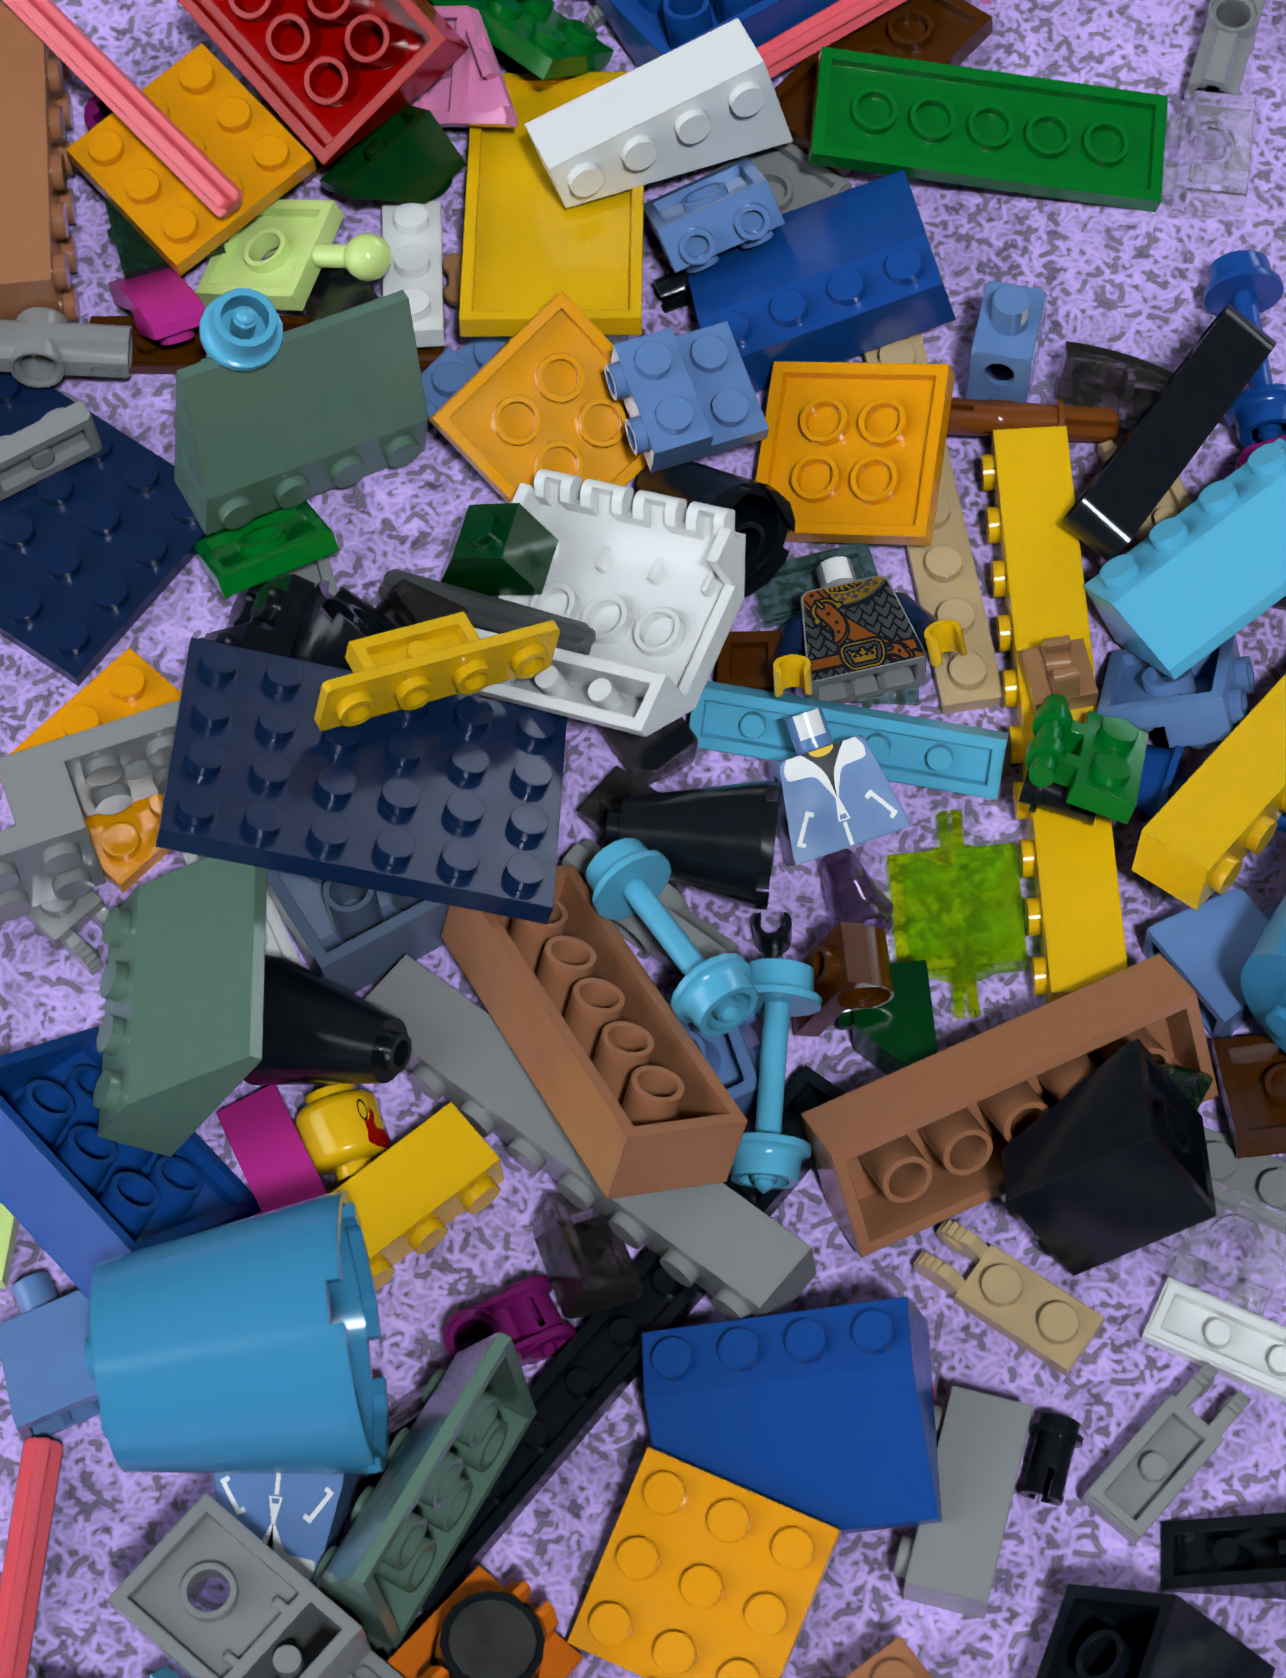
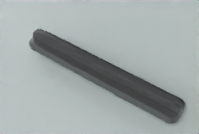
M398 569L387 571L384 582L379 587L381 598L387 600L390 605L407 609L399 602V600H405L432 606L451 614L461 612L419 593L411 586L424 588L464 606L467 609L465 614L472 626L481 630L501 634L554 620L560 630L556 648L589 655L591 646L596 640L595 631L589 628L585 622ZM424 611L429 616L435 618L443 617L431 612Z

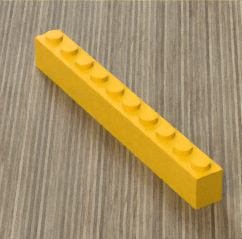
M1067 426L993 430L991 454L980 455L982 491H993L995 507H986L985 510L987 543L999 544L1000 560L991 561L993 598L1004 597L1006 610L1005 615H997L996 617L997 646L999 652H1010L1012 668L1010 670H1002L1003 704L1005 708L1016 707L1017 725L1008 726V755L1010 764L1021 763L1023 782H1014L1013 784L1014 813L1016 820H1027L1029 839L1019 840L1020 872L1022 878H1033L1035 897L1025 898L1026 931L1028 937L1039 936L1041 956L1031 957L1032 990L1034 996L1045 995L1046 1004L1128 968L1111 819L1096 814L1093 826L1086 824V822L1038 807L1035 813L1029 812L1030 805L1018 802L1028 772L1025 763L1028 744L1035 738L1032 731L1034 712L1020 665L1021 650L1039 647L1044 639L1069 635L1070 640L1083 638L1095 678L1086 593L1083 587L1085 584L1080 540L1061 524L1066 514L1075 504ZM1098 700L1097 705L1069 710L1073 720L1083 723L1088 711L1096 713Z

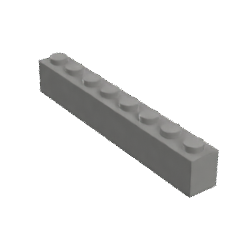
M407 954L364 999L404 1022L412 1042V1053L406 1069L410 1072V1080L422 1093L435 1101H438L443 1096L452 1102L481 1136L487 1137L492 1132L507 1143L508 1152L523 1168L533 1174H537L542 1169L559 1182L557 1187L560 1192L579 1209L588 1211L592 1206L610 1219L608 1221L609 1227L623 1242L635 1249H639L642 1244L661 1257L659 1260L661 1266L677 1282L686 1287H691L695 1282L713 1295L712 1302L714 1306L730 1321L784 1313L815 1277L816 1268L812 1247L724 1183L607 1199L491 1015Z

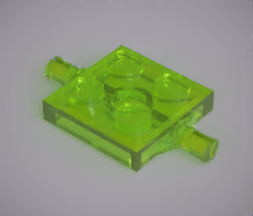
M947 810L936 815L939 847L926 852L888 855L897 963L927 960L929 978L951 983L954 1018H965L963 997L965 994L968 998L970 1018H977L981 1015L977 981L984 980L996 973L1029 971L1016 843L979 847L965 845L963 813L958 810H951L953 832L949 833Z

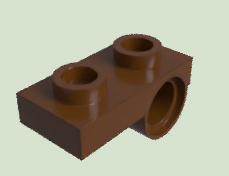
M840 921L801 961L814 969V992L822 997L821 1010L815 1014L792 1017L794 1035L818 1037L846 1009L876 1008L892 1000L894 997L886 933L883 929L864 925V923Z

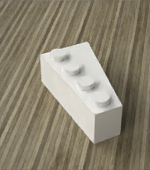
M739 18L525 124L540 160L565 208L793 142L765 62Z

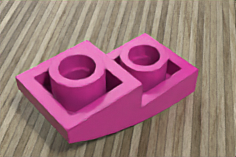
M159 266L158 269L154 267L145 270L147 272H139L136 275L133 274L129 277L108 282L114 304L132 311L138 334L155 341L159 340L161 345L180 343L195 336L193 328L199 326L206 307L186 281L172 269L166 266L162 268Z
M268 1085L216 1112L262 1213L328 1194L322 1177L305 1148L292 1115L277 1085Z

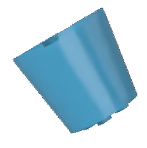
M347 1191L331 1192L97 1263L91 1282V1337H86L85 1361L91 1380L95 1379L103 1434L108 1439L112 1454L122 1471L127 1473L372 1474L384 1472L389 1452L387 1380L385 1377L373 1379L369 1341L382 1339V1332L367 1246L354 1202H348Z

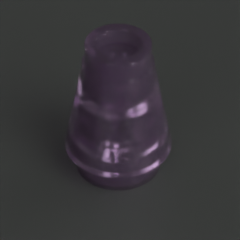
M843 849L826 855L819 863V870L822 874L833 928L840 921L864 923V925L883 929L887 935L893 927V919L891 917L893 904L861 862L856 859L854 852L850 849Z

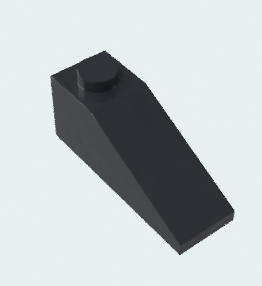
M1286 1512L1162 1522L1160 1590L1164 1592L1286 1600Z

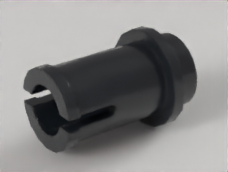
M1028 770L1018 802L1030 805L1029 812L1035 813L1038 807L1093 826L1096 813L1066 803L1068 787L1054 782L1047 787L1035 786L1029 780Z
M1044 1412L1040 1415L1039 1423L1031 1424L1029 1433L1035 1437L1024 1483L1020 1488V1495L1033 1500L1036 1494L1042 1495L1041 1502L1055 1506L1063 1504V1492L1074 1448H1081L1084 1440L1079 1435L1081 1424L1078 1421L1064 1415Z

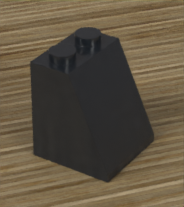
M1135 1039L1121 1047L1001 1150L1004 1179L999 1181L998 1188L1006 1210L1013 1218L1021 1217L1033 1230L1042 1251L1047 1256L1055 1255L1073 1276L1217 1216L1202 1115L1139 1039Z
M1068 1584L1036 1678H1273L1276 1668L1178 1595Z

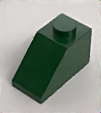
M407 105L358 142L319 181L326 190L351 198L427 203L430 199L442 195L451 186L452 178L466 163L430 110Z
M520 503L469 505L453 538L440 582L490 596L542 595L558 539Z
M927 960L890 963L894 991L892 1000L876 1008L846 1009L837 1018L839 1030L851 1029L853 1050L886 1075L938 1053Z

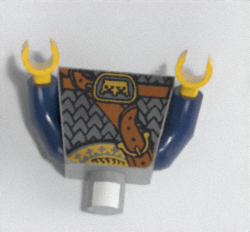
M839 556L826 559L816 567L820 588L806 591L800 596V613L787 619L773 656L775 697H783L784 689L798 687L805 690L807 698L844 704L924 686L927 657L925 650L928 652L931 665L934 667L942 665L941 654L955 651L960 653L961 656L967 655L962 627L955 620L936 619L906 593L895 592L889 579L885 576L877 575L857 580L851 559L848 557Z

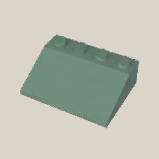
M404 290L283 332L284 339L277 356L262 368L253 371H233L217 364L210 358L176 370L174 481L206 536L223 529L240 528L249 523L253 518L279 508L289 509L305 502L309 497L330 489L350 487L359 482L363 477L389 467H404L425 451L429 418L409 298Z
M205 857L139 885L121 907L116 906L110 911L103 929V942L109 945L108 964L100 982V996L106 999L105 1018L100 1026L96 1041L97 1051L103 1053L102 1074L96 1083L93 1095V1105L96 1109H99L98 1137L171 1157L261 1062L267 898L266 868Z
M497 1332L457 1352L447 1371L440 1369L433 1375L423 1395L422 1405L424 1409L411 1429L404 1427L397 1434L388 1452L387 1464L389 1466L376 1488L368 1486L362 1492L352 1511L351 1523L353 1526L340 1547L336 1545L330 1547L317 1567L314 1578L317 1584L316 1588L361 1625L366 1634L394 1649L398 1648L537 1413L512 1338L501 1332Z

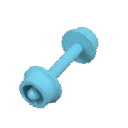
M236 288L217 297L205 308L199 323L200 341L207 355L210 356L201 361L212 358L217 364L233 371H253L266 366L277 356L284 339L283 323L272 302L264 294L250 288Z
M623 838L612 842L594 856L587 867L585 875L587 883L594 892L592 902L596 912L608 920H619L636 913L685 976L673 992L670 1003L673 1013L679 1020L684 1023H693L707 1037H717L740 1026L751 1015L758 1001L757 990L749 980L751 975L749 963L737 953H723L706 960L658 898L670 878L671 867L669 860L657 850H648L636 838Z
M782 956L778 958H762L749 962L751 970L749 980L758 994L757 1005L752 1013L763 1015L755 1132L743 1133L730 1170V1180L746 1187L757 1188L762 1194L771 1189H788L798 1186L802 1161L810 1158L812 1147L805 1140L782 1135L781 1129L790 1017H801L817 1013L821 1010L822 997L814 992V969L808 964L785 959Z

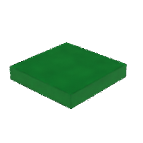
M307 501L293 508H279L255 517L240 528L224 529L200 539L194 546L196 556L202 568L224 598L340 551L333 531Z

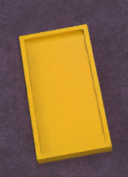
M630 71L588 72L587 74L542 80L534 73H502L518 118L517 127H470L459 309L460 337L514 336L560 291H563L603 335H642L644 185L565 208L525 126L526 123Z

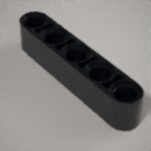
M1228 304L1204 331L1066 514L1061 524L1105 560L1109 561L1118 556L1263 364L1277 342Z

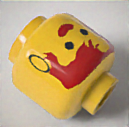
M332 1084L317 1089L305 1096L306 1106L298 1112L295 1118V1126L320 1175L335 1174L338 1184H343L389 1149V1134L378 1100L373 1093L364 1089H356L355 1084Z

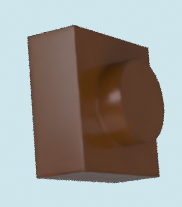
M781 630L729 632L718 656L717 682L774 692L773 656L782 634Z

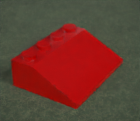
M178 0L325 166L330 165L428 90L469 48L427 0Z

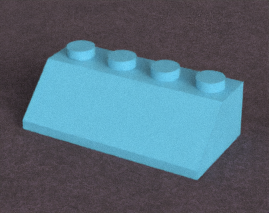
M1278 438L1273 443L1257 448L1249 456L1248 462L1224 480L1208 485L1202 490L1195 502L1175 517L1159 522L1152 528L1146 539L1126 554L1110 559L1102 566L1097 576L1083 585L1115 642L1173 680H1176L1286 596V441Z

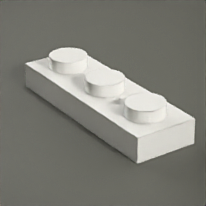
M441 201L382 204V238L388 243L392 253L390 268L383 276V297L404 290L409 298L416 346H445Z

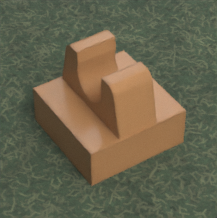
M1069 635L1044 639L1039 647L1021 650L1020 665L1034 716L1036 710L1044 704L1046 697L1051 694H1061L1066 697L1069 702L1068 710L1097 705L1099 692L1083 638L1070 640Z

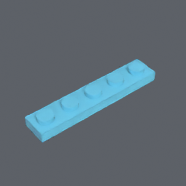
M707 681L696 708L691 711L689 730L694 736V741L689 746L781 761L797 755L785 719L821 707L833 743L862 734L888 781L998 799L1009 737L1008 732L783 694V697H775L774 692L713 681Z

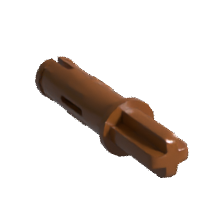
M952 397L947 435H971L992 438L993 430L1067 426L1068 441L1102 443L1113 440L1114 442L1118 435L1119 415L1112 408L1064 405L1063 400L1060 398H1054L1051 404Z

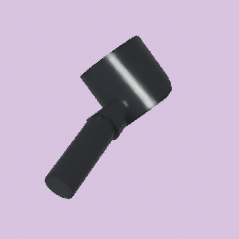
M668 261V274L653 279L654 289L658 300L662 302L661 307L664 313L692 303V295L688 287V278L685 270L683 269L675 273Z
M761 912L755 916L753 923L754 943L759 952L764 954V958L783 957V953L791 946L792 920L787 912H784V929L774 934L767 933L761 928Z

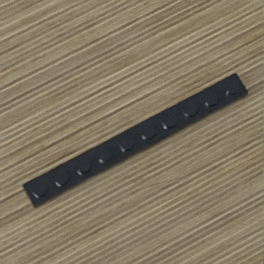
M805 1065L784 1090L781 1134L793 1136L809 1143L801 1113L846 1093ZM755 1125L749 1132H755ZM812 1150L810 1158L802 1161L799 1182L815 1164ZM730 1173L727 1181L722 1182L769 1217L795 1188L771 1189L762 1194L757 1188L746 1187L730 1180ZM651 1249L647 1250L618 1284L617 1287L626 1290L620 1302L595 1311L529 1389L537 1413L421 1607L420 1611L428 1618L463 1583L643 1369L642 1333L677 1328L707 1293L706 1290L695 1282L691 1287H686L677 1282L661 1266L659 1262L661 1257Z

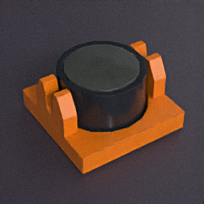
M478 1566L386 1663L403 1678H569L580 1666L584 1657L555 1632L559 1622L553 1605L547 1600L542 1602L537 1608L531 1605L529 1602L531 1595L529 1584L524 1580L511 1581L504 1588L481 1566Z

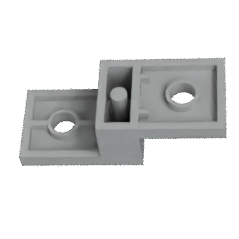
M179 700L0 758V778L16 825L0 831V921L20 918L32 907L56 899L63 901L78 899L88 894L93 887L106 883L85 818L96 814L113 815L124 811L133 802L157 794L164 795Z
M206 1492L107 1599L113 1609L192 1678H403L371 1650L361 1625ZM211 1577L225 1580L230 1586V1593L227 1601L220 1608L205 1612L192 1606L191 1595L199 1582Z

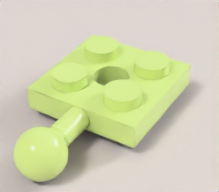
M278 199L221 244L222 251H218L217 248L213 251L217 253L212 254L195 293L204 306L207 307L213 300L222 296L225 292L236 288H250L264 294L272 302L276 310L303 311L321 268H347L350 274L359 280L374 281L384 276L389 270L392 262V253L388 243L381 236L374 233L359 234L353 237L348 244H332L345 216L334 200ZM271 256L270 258L261 261L262 258H267V257Z

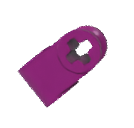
M536 1275L523 1279L502 1293L472 1307L463 1309L452 1316L445 1326L444 1332L447 1367L450 1366L457 1352H459L458 1348L461 1343L471 1338L485 1339L497 1332L512 1338L521 1367L527 1364L539 1363L561 1352L577 1332L572 1324H564L550 1296L553 1285L548 1276Z

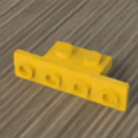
M462 611L349 641L345 659L353 673L323 682L314 720L321 731L343 725L352 727L362 724L369 718L401 709L406 711L415 710L430 701L460 693L464 695L473 694L486 686L514 678L528 679L534 677L550 667L560 630L555 621L550 620L480 639L467 615Z

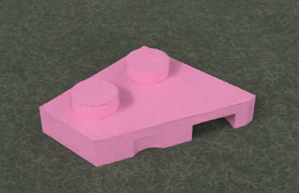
M433 6L469 48L428 90L413 100L410 105L430 110L441 127H517L518 118L480 11L470 6Z

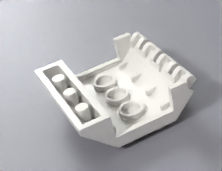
M544 468L539 469L534 478V488L531 485L520 483L511 503H520L558 539L542 595H502L498 598L585 622L589 628L595 631L596 640L591 646L589 655L556 648L550 667L538 675L528 679L514 678L489 685L474 694L647 737L691 712L697 706L744 600L746 534L735 532V510L696 501L690 503L687 509L686 499L646 490H639L634 496V489L632 487L590 478L586 479L582 484L580 476ZM474 628L480 639L498 635V633Z

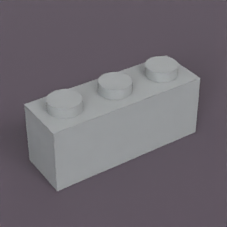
M953 1385L948 1406L943 1407L934 1404L942 1522L919 1525L916 1538L902 1535L893 1576L906 1579L903 1599L985 1619L1033 1405Z

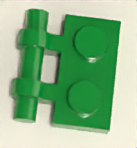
M1061 694L1047 696L1044 704L1035 712L1032 726L1035 738L1028 744L1025 763L1029 770V780L1038 787H1047L1053 782L1068 787L1066 803L1128 824L1137 805L1149 732L1136 728L1125 719L1106 717L1092 711H1088L1084 722L1080 723L1073 720L1072 714L1068 710L1069 702L1066 697Z

